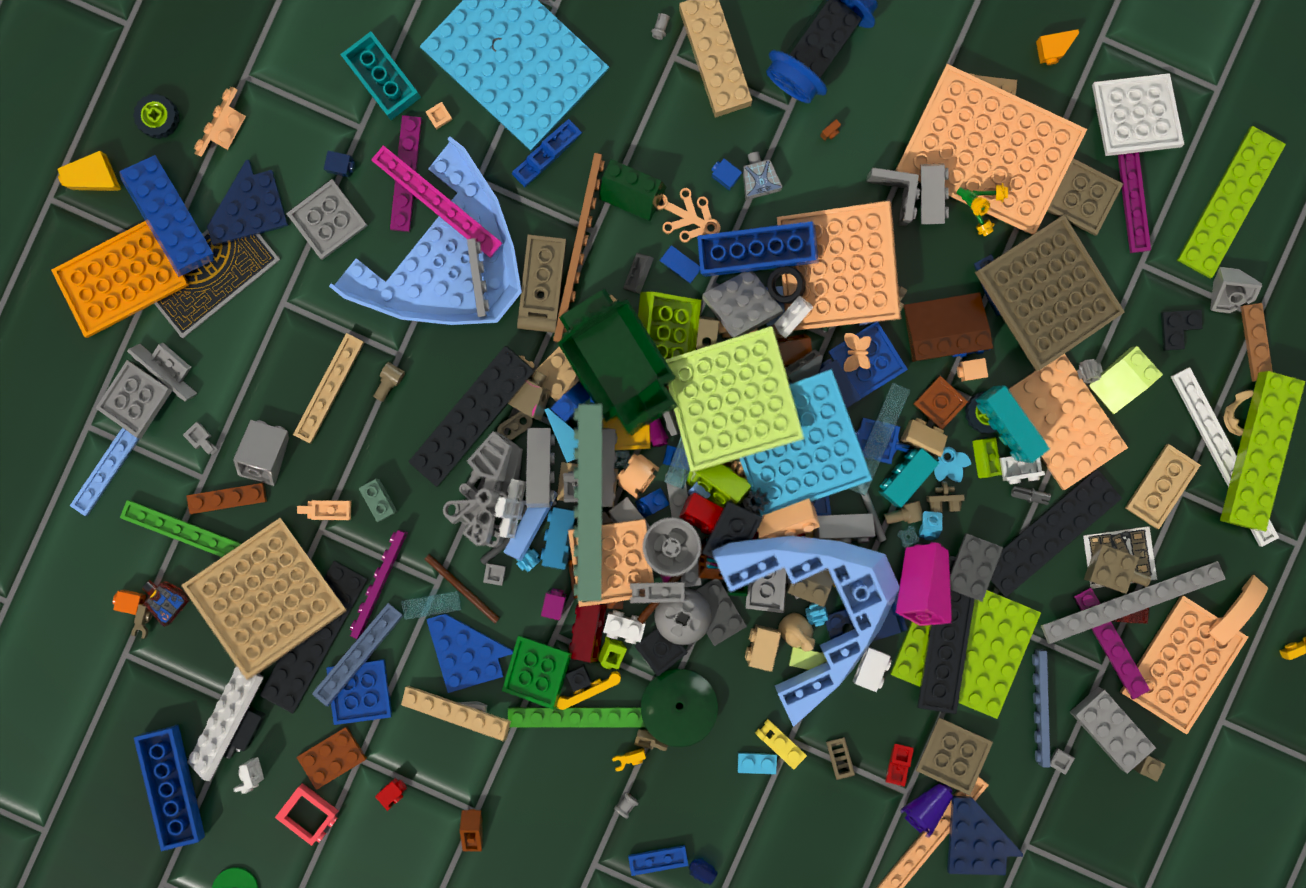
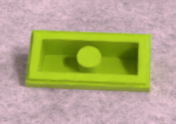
M996 437L974 440L973 449L978 478L1002 475Z

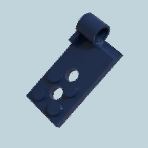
M899 593L881 630L873 641L908 630L904 617L896 613ZM846 609L828 614L829 620L825 621L830 640L844 634L842 627L846 623L851 624L852 630L854 629Z

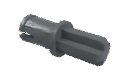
M1014 486L1011 490L1012 497L1027 500L1028 503L1037 502L1048 505V501L1051 499L1050 493L1036 491L1034 488L1027 489Z

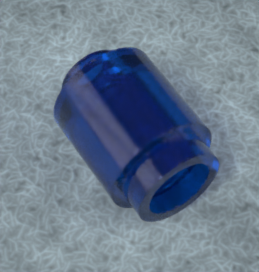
M701 858L693 859L688 867L690 870L689 875L703 884L711 885L718 874L715 867Z

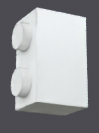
M868 647L861 658L853 682L877 692L878 688L881 689L883 686V675L885 670L888 671L890 668L891 656Z

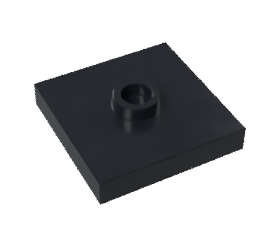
M655 629L634 646L657 677L688 653L683 645L674 644L666 640L658 629Z

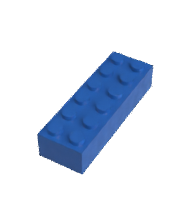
M156 155L120 171L121 181L178 277L213 261L211 248Z
M813 221L697 236L700 271L705 277L819 263L816 228Z
M179 725L142 733L134 737L161 851L201 841L205 837Z

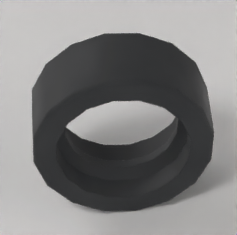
M790 266L776 268L770 274L767 282L769 294L775 300L788 304L793 303L799 295L802 297L806 286L804 276L797 269ZM783 274H791L797 280V289L790 296H782L776 290V281Z

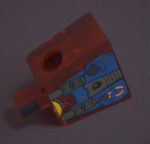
M149 580L142 588L150 595L144 602V605L162 626L170 625L191 600L185 591L167 581L161 582L156 586Z

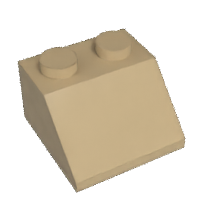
M919 418L910 420L900 441L914 448H922L933 457H941L948 437L943 434L944 431L935 426L933 429L926 426L927 422Z

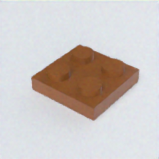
M939 376L913 404L938 428L943 430L968 401L945 379Z

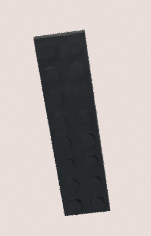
M504 346L409 460V463L433 485L439 487L534 374L535 370L508 346Z
M1098 469L1094 470L1003 547L991 582L1006 598L1119 502L1122 497Z
M949 556V573L956 559L955 556ZM950 590L951 623L930 625L917 707L957 714L975 599Z
M336 560L333 561L324 580L347 611L280 657L260 693L261 697L292 714L295 713L368 581V578Z

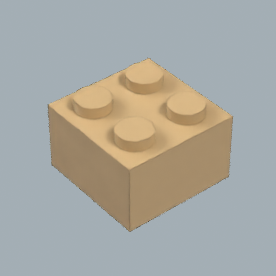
M757 624L755 629L751 628L749 635L751 646L746 648L744 657L750 667L772 672L781 635L778 629Z

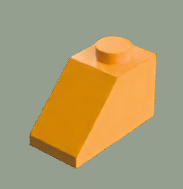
M1079 30L1040 36L1036 41L1040 64L1047 63V65H1053L1058 63V60L1064 56L1079 34Z

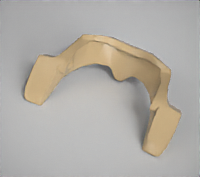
M1253 390L1236 394V401L1225 409V425L1229 432L1237 436H1241L1244 429L1238 426L1239 420L1234 417V412L1243 401L1253 396Z

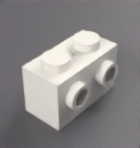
M613 610V613H608L603 632L607 633L606 636L609 638L618 639V637L626 638L625 642L636 644V642H641L646 621L642 624L637 620L639 616L632 615L627 617L624 616L623 612Z

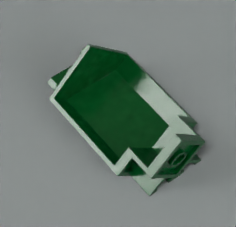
M603 289L559 317L567 332L562 335L563 338L558 342V345L594 404H602V417L605 422L618 417L627 433L632 436L642 427L651 424L663 414L678 407L666 388L676 377L628 299L621 302L619 300L613 302L606 289Z

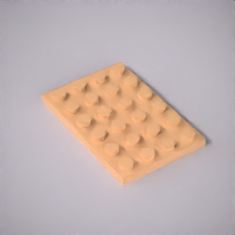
M1065 354L1037 372L1035 370L1008 389L1049 446L1050 450L1043 454L1041 459L1062 490H1066L1128 448L1082 379H1079L1077 371Z
M1181 595L1136 665L1150 691L1135 699H1131L1124 686L1120 693L1178 730L1188 734L1247 641L1248 636L1238 631L1226 644L1221 645L1208 633L1218 617Z

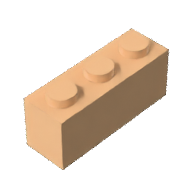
M806 499L763 515L757 530L759 538L766 539L796 536L805 532H811L820 527L814 505L810 499Z

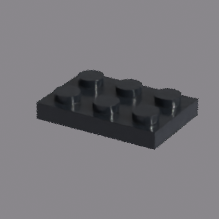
M727 500L701 552L714 558L712 551L728 543L752 540L763 517Z

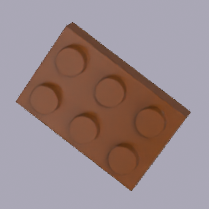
M347 726L296 757L316 790L367 759Z

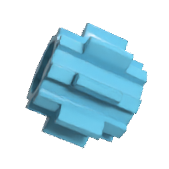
M528 548L522 561L517 560V566L521 570L525 569L529 572L541 561L538 558L539 554L534 548L532 550Z
M812 603L809 605V608L805 609L808 622L811 625L815 624V627L824 625L825 621L829 620L825 606L822 607Z

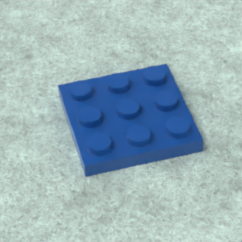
M878 321L855 334L860 339L867 336L871 337L870 346L866 349L868 351L866 356L869 358L871 365L870 368L865 369L859 366L852 372H845L861 399L908 370ZM845 341L828 351L833 361L837 359L843 370L846 359L852 356L848 354V350L852 349L846 345Z
M385 659L365 662L332 701L331 708L334 725L392 717ZM330 666L326 668L327 675L335 666Z

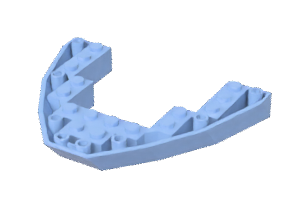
M791 535L728 543L713 550L712 553L730 592L783 567L792 584L824 569H828L854 626L853 630L820 645L827 662L775 685L794 727L851 673L881 630L900 586L885 554L845 542Z

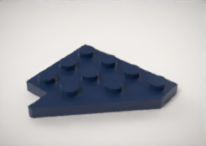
M249 159L244 162L207 226L213 246L288 226L273 171L269 170L254 174Z
M953 796L951 802L947 872L949 874L1006 875L1007 856L1023 857V853L971 796Z

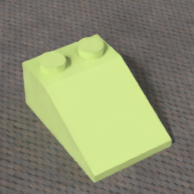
M1138 346L1129 348L1102 372L1100 380L1090 383L1088 387L1115 414L1149 388L1163 374Z

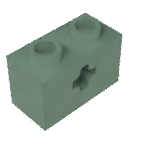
M375 479L359 488L377 522H381L397 513L380 479Z

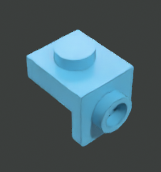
M924 511L922 514V525L919 529V538H924L925 540L938 539L942 532V513Z

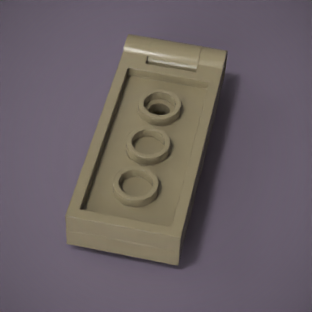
M536 235L527 236L517 329L555 333L559 314L566 239ZM539 292H544L543 298H538Z

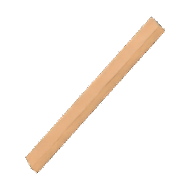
M978 776L971 795L957 790L953 796H971L976 801L989 784ZM951 802L930 838L925 837L927 833L923 831L876 888L905 887L949 834Z

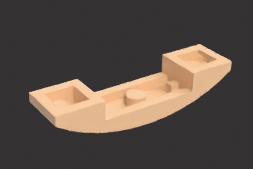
M1252 575L1241 589L1243 592L1226 614L1218 618L1208 631L1221 645L1226 644L1245 625L1267 593L1268 587L1255 575Z

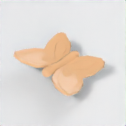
M846 333L844 341L852 349L848 350V354L852 356L846 359L844 371L852 372L859 366L869 369L871 365L869 358L866 356L868 354L866 349L870 346L871 337L867 336L860 339L853 333Z

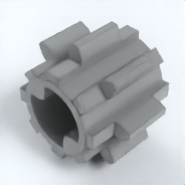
M1091 359L1081 362L1077 372L1079 379L1083 378L1084 383H1094L1100 380L1103 370L1101 363L1097 364L1096 360Z

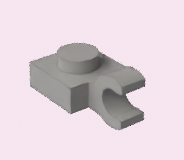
M196 422L183 434L195 449L202 447L206 453L211 455L218 450L208 441L211 434L199 422Z

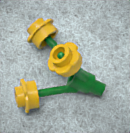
M1003 183L1002 185H996V191H971L960 187L956 194L966 201L980 222L976 226L978 234L986 236L993 232L992 227L995 224L991 223L990 219L984 221L981 217L988 212L990 202L986 198L978 196L996 195V201L1004 202V198H1008V187H1004Z

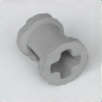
M625 793V798L614 809L621 816L628 819L629 813L635 805L638 806L639 802L629 793Z

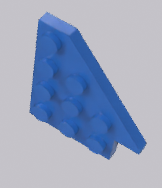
M446 613L426 619L448 693L504 676L499 658L513 654L512 649Z

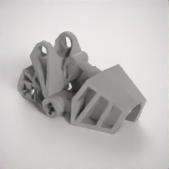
M495 431L489 435L467 460L468 464L473 468L472 475L466 484L460 485L459 490L468 500L446 502L443 507V513L452 524L462 522L467 526L463 534L475 545H487L497 548L503 543L504 537L499 536L500 530H493L500 527V525L494 523L495 505L499 497L508 498V486L511 480H520L523 449L505 435ZM485 477L483 489H476L474 485L477 480ZM453 504L456 507L455 514L449 515L448 507ZM494 536L497 538V540L492 541L491 537Z

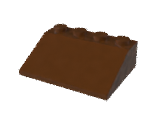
M980 293L903 305L912 362L993 348L990 327Z

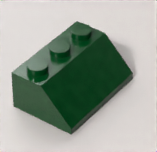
M611 159L602 178L599 199L647 221H651L666 190V186L659 179Z

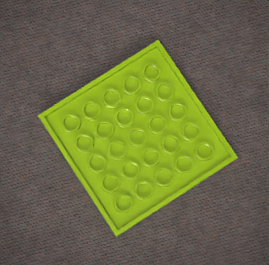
M988 590L983 602L975 599L958 703L998 719L1041 612ZM911 621L890 672L891 675L920 687L930 625L919 626Z

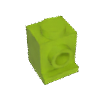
M606 636L598 660L604 668L619 669L627 648L622 641Z

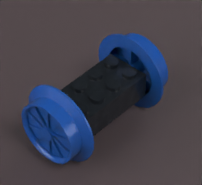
M823 0L786 53L776 50L770 51L769 58L772 63L766 71L768 77L788 95L804 103H810L815 95H825L827 88L820 80L821 76L857 25L864 28H872L875 25L873 13L878 7L877 1Z

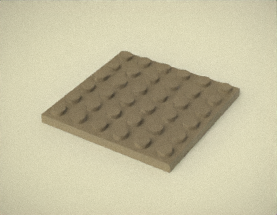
M1065 215L1051 222L975 272L1036 372L1124 313L1123 308Z

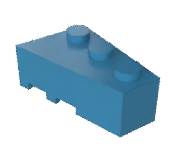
M553 507V511L549 510L547 522H550L549 529H546L544 535L546 546L542 548L541 552L542 566L564 570L567 568L570 553L568 530L574 529L576 519L574 518V510Z

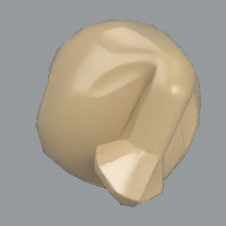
M791 613L785 616L778 626L781 637L791 647H801L803 651L813 650L815 640L812 638L814 631L808 620L798 613Z

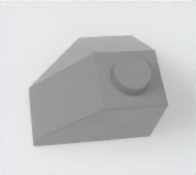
M1219 267L1213 282L1211 311L1232 313L1237 310L1238 306L1246 302L1250 304L1256 301L1262 283L1239 269Z

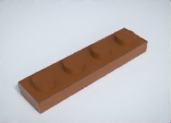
M264 483L187 495L189 514H196L267 502Z

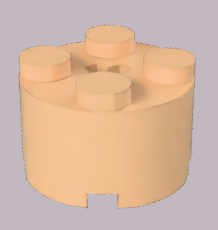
M634 454L628 461L630 465L627 469H622L616 477L619 481L618 485L636 499L639 498L637 493L639 491L643 493L655 478L653 472L655 470L659 471V467L642 454L638 456Z

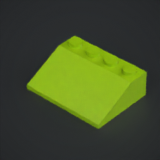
M652 291L641 292L638 317L663 358L666 360L695 351L701 300Z

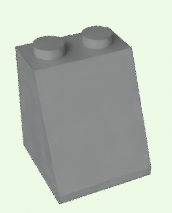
M250 420L233 459L237 474L275 486L289 441L288 431L281 426L273 427L260 420H257V422Z

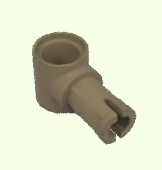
M387 362L380 373L381 383L373 397L383 402L391 387L394 388V386L399 385L405 375V371Z
M914 501L904 504L901 510L884 515L887 525L900 521L914 523L922 520L923 511L920 501Z

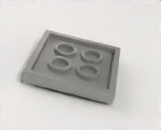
M333 179L286 213L321 260L325 259L368 226Z
M753 271L743 272L707 291L702 297L732 338L745 335L783 314V309L769 294V291Z
M126 360L96 409L136 438L141 439L172 390L131 361Z

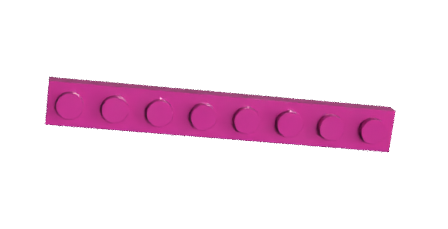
M384 145L371 159L372 162L466 239L476 238L477 242L481 244L482 252L489 258H492L503 244Z

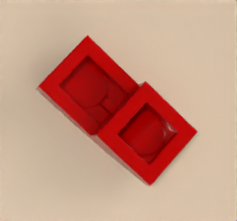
M894 744L887 769L886 783L905 787L914 748Z

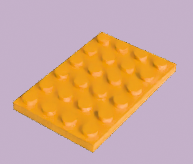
M146 221L51 270L86 338L189 285L185 275L177 276Z

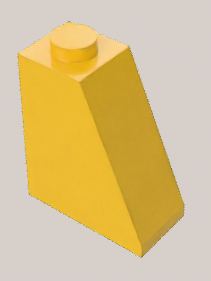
M101 151L58 168L60 183L71 190H121L107 155Z

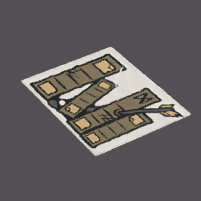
M1150 527L1083 536L1088 566L1096 543L1103 544L1139 557L1135 571L1150 575L1151 580H1157ZM1090 582V586L1092 589L1104 587L1096 583Z

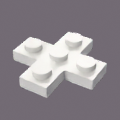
M512 479L508 486V498L499 497L495 505V516L503 518L499 527V536L515 538L518 520L522 519L527 510L526 501L523 500L526 487L525 481Z

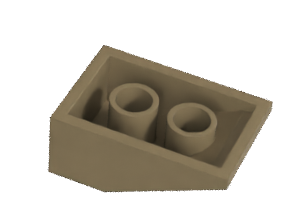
M824 569L794 584L790 581L786 591L791 595L824 607L833 580L828 569Z

